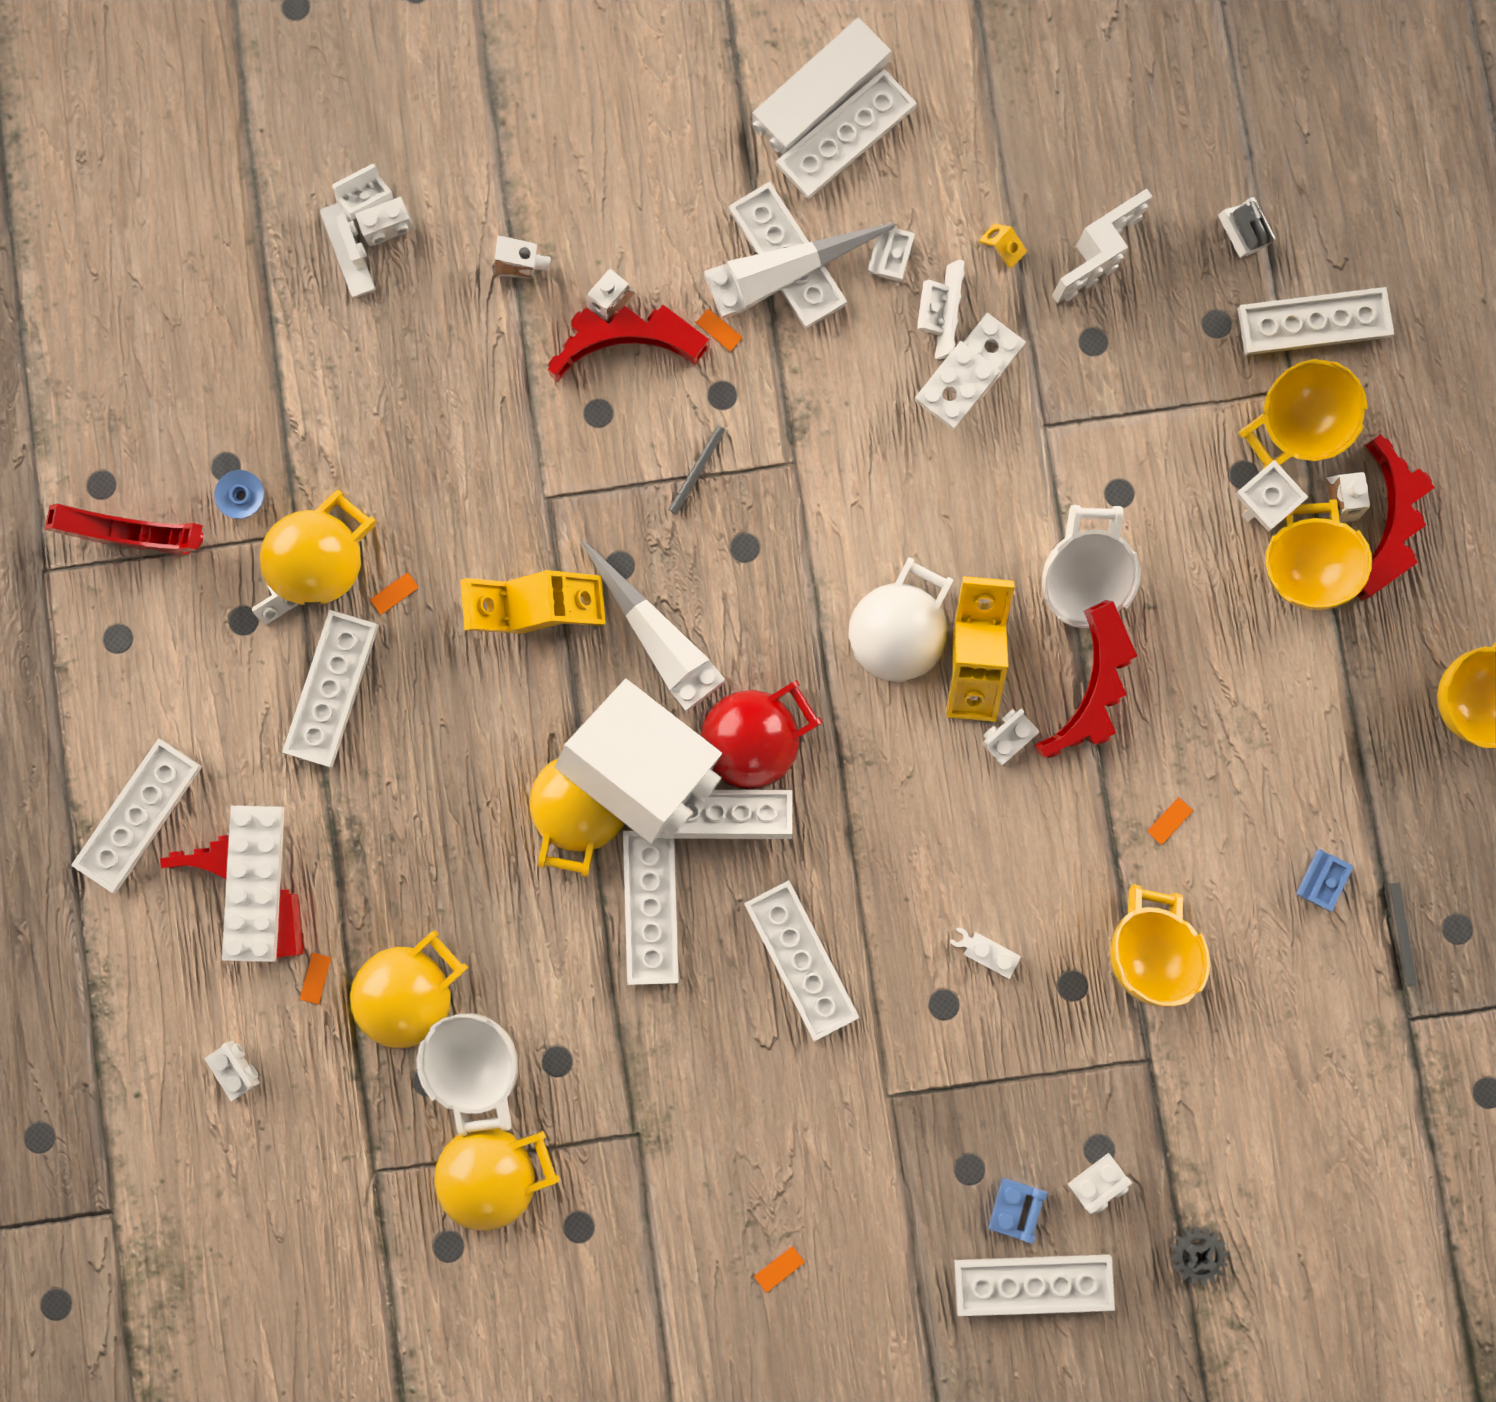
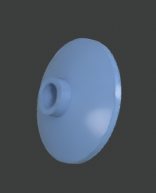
M245 470L231 471L218 481L214 492L215 503L218 509L230 518H248L254 515L262 506L264 501L263 485L259 478L251 472ZM241 493L246 494L244 500H239V495Z

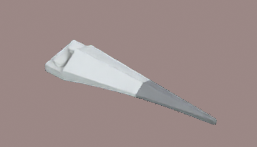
M889 223L727 261V264L704 271V277L721 319L746 311L823 265L894 229L896 223Z
M583 541V546L669 690L685 711L691 710L724 684L726 680L711 661L589 544Z

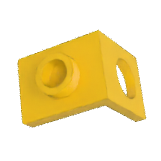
M993 224L979 240L981 244L994 246L1009 268H1013L1027 252L1014 229L1010 226ZM1000 231L997 236L989 239L993 233Z

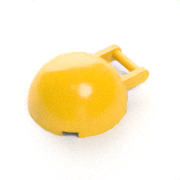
M1317 359L1300 362L1284 371L1274 381L1266 395L1263 414L1241 429L1238 434L1241 438L1247 440L1264 464L1263 469L1274 460L1281 465L1291 457L1310 461L1333 458L1348 449L1363 430L1364 425L1362 423L1365 409H1368L1365 390L1352 371L1340 363ZM1262 424H1265L1271 440L1283 451L1274 459H1272L1253 432Z
M336 490L316 510L298 511L285 516L266 533L261 545L260 569L267 585L277 595L299 605H305V602H321V604H326L338 599L351 588L357 579L361 567L358 543L375 527L377 520L361 512L344 498V493L340 490ZM338 505L361 523V525L352 532L344 522L328 513Z
M1331 499L1329 503L1300 504L1284 518L1285 527L1275 536H1272L1267 548L1266 569L1269 581L1275 591L1294 606L1319 611L1337 608L1352 600L1368 581L1372 568V555L1369 544L1359 530L1356 532L1347 524L1339 522L1337 499ZM1329 513L1330 519L1311 518L1293 523V515Z
M1496 642L1492 647L1484 646L1463 653L1454 660L1443 673L1437 692L1439 712L1446 726L1463 741L1483 748H1496Z
M557 758L543 768L536 778L530 794V811L533 824L543 837L538 867L545 868V866L579 872L581 876L588 877L594 849L600 848L614 839L625 823L556 770L554 767L557 763ZM550 844L567 851H586L584 863L548 856Z
M1133 884L1129 890L1128 915L1120 921L1112 936L1110 961L1114 975L1120 985L1131 996L1143 1003L1155 1007H1172L1185 1004L1203 990L1209 976V950L1202 933L1197 934L1189 922L1182 920L1183 897L1181 894L1173 893L1169 895L1142 889L1140 885ZM1142 899L1169 905V911L1160 908H1141Z
M436 930L429 933L414 948L395 946L378 952L369 958L357 972L350 992L351 1011L361 1031L371 1040L390 1048L413 1047L425 1040L431 1030L430 1028L434 1024L447 1018L451 1009L449 986L469 967L465 963L461 964L441 942ZM429 944L454 971L448 978L445 977L438 964L422 952Z
M499 1128L469 1132L466 1136L457 1135L452 1139L438 1159L434 1179L437 1199L450 1219L462 1227L475 1231H490L502 1228L514 1222L528 1208L534 1191L559 1182V1175H555L543 1140L546 1137L544 1131L517 1140L514 1135ZM534 1143L545 1176L544 1179L536 1182L532 1161L524 1148L525 1145Z

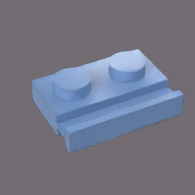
M1317 849L1295 895L1301 896L1307 901L1332 912L1354 866L1321 849Z

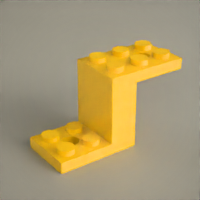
M545 570L506 582L471 578L460 580L464 630L524 634L559 624L606 625L602 577L600 575ZM580 596L584 598V604L581 602ZM483 601L487 603V611L483 607Z
M963 576L952 632L953 675L946 707V717L996 722L1008 670L1006 624L1014 592V581ZM981 599L990 600V602L987 604H982L978 601H980ZM972 696L980 697L978 700L969 699Z

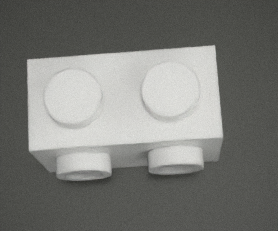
M401 196L355 214L362 234L370 247L415 230Z

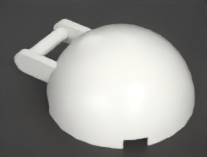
M1072 505L1070 507L1065 539L1060 541L1050 552L1042 573L1044 598L1051 611L1066 624L1073 627L1090 628L1083 612L1084 610L1104 600L1114 601L1119 612L1123 607L1127 609L1137 594L1140 584L1141 567L1137 553L1132 550L1126 540L1120 537L1123 521V508L1121 506H1114L1112 509L1081 508L1079 505ZM1081 519H1110L1108 531L1094 529L1079 532Z
M909 557L896 583L878 587L861 599L851 616L848 637L854 651V656L862 667L875 677L894 682H906V680L923 676L930 671L942 657L947 643V622L940 605L953 579L949 577L945 579L914 563V559ZM911 572L941 587L942 589L937 599L935 600L921 588L904 584L903 581L907 573Z
M461 1013L444 1018L430 1028L431 1030L425 1040L421 1041L417 1055V1073L421 1085L431 1101L436 1099L445 1108L453 1109L459 1136H466L469 1132L490 1129L510 1130L511 1117L507 1097L516 1082L518 1058L514 1043L508 1033L491 1019L474 1013ZM494 1108L497 1110L498 1118L468 1121L467 1113H482Z

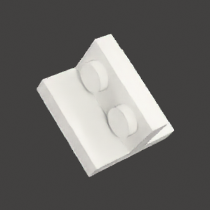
M1275 460L1235 493V496L1247 508L1241 514L1248 522L1255 517L1268 532L1308 498Z

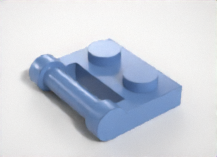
M1002 1177L988 1226L989 1230L1012 1236L1028 1243H1034L1036 1237L1034 1231L1042 1202L1046 1200L1048 1192ZM1026 1194L1033 1196L1025 1228L1021 1230L1017 1226Z

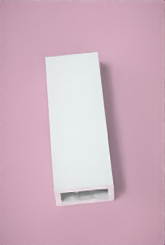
M858 17L752 112V126L754 130L769 140V144L774 151H780L784 155L890 63L892 50Z

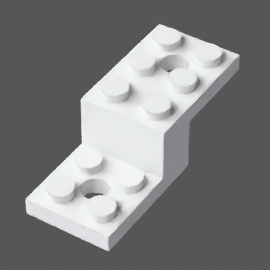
M1145 189L1084 229L1076 247L1086 260V263L1059 280L1052 295L1057 304L1064 299L1066 302L1073 299L1079 293L1078 290L1084 286L1087 289L1099 281L1098 277L1103 274L1108 276L1119 268L1118 264L1124 259L1123 255L1128 248L1119 234L1123 231V227L1128 224L1133 226L1143 218L1142 214L1149 208L1147 205L1152 198L1148 189Z
M986 313L964 342L960 341L916 395L914 401L951 430H954L977 400L980 401L1023 348L1026 341L989 313ZM987 342H994L998 350L995 353H989L985 350L984 345ZM947 389L953 390L956 394V399L947 401L943 398L942 393Z

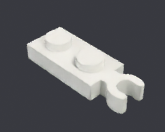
M956 928V931L960 932L963 938L960 942L951 939L950 943L953 946L966 947L963 955L1010 979L1021 958L1020 955L977 932H974L972 938H970L966 930Z

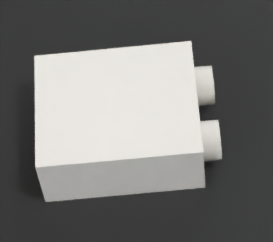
M625 678L565 743L554 768L644 839L652 843L663 829L672 836H675L693 814V811L684 805L692 795H695L704 802L721 780V777L712 769L722 755V752Z

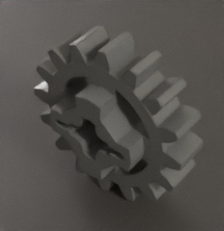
M1193 1225L1192 1232L1184 1228L1183 1237L1175 1235L1178 1244L1170 1245L1175 1250V1254L1169 1255L1172 1261H1176L1172 1267L1176 1271H1181L1179 1276L1184 1280L1189 1278V1282L1195 1285L1197 1279L1202 1286L1206 1285V1279L1211 1280L1213 1283L1216 1282L1214 1277L1216 1273L1220 1276L1224 1275L1220 1270L1221 1266L1228 1267V1263L1223 1260V1257L1228 1256L1229 1253L1221 1249L1226 1245L1225 1242L1221 1239L1217 1240L1219 1235L1214 1231L1210 1233V1230L1203 1226L1201 1232L1196 1225ZM1201 1238L1198 1242H1190L1194 1239ZM1185 1249L1186 1258L1183 1261V1251ZM1214 1250H1215V1259H1214V1261H1213V1255H1212V1253H1213ZM1197 1252L1203 1255L1201 1259L1195 1256ZM1200 1269H1207L1203 1272H1198Z

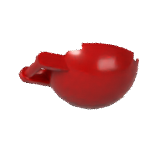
M798 680L791 682L772 695L758 690L732 693L717 702L706 715L700 736L722 752L712 771L718 774L723 782L740 788L757 789L777 782L788 772L796 760L799 738L824 723L820 717H816L800 691ZM788 693L792 695L809 723L799 730L792 713L779 700Z

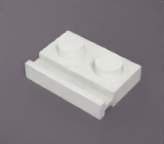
M894 228L878 236L867 274L873 273L879 277L902 282L915 233Z

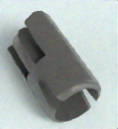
M1250 201L1249 206L1245 203L1234 210L1233 216L1250 251L1274 241L1255 201Z

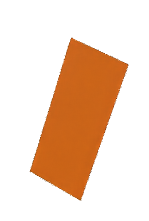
M707 309L695 322L730 352L743 338L710 309Z
M407 572L372 597L370 601L380 615H382L419 587Z
M1178 797L1147 832L1162 845L1194 810Z
M312 952L299 1000L319 1004L332 957Z
M791 1246L754 1277L767 1293L803 1265L805 1261L796 1249Z

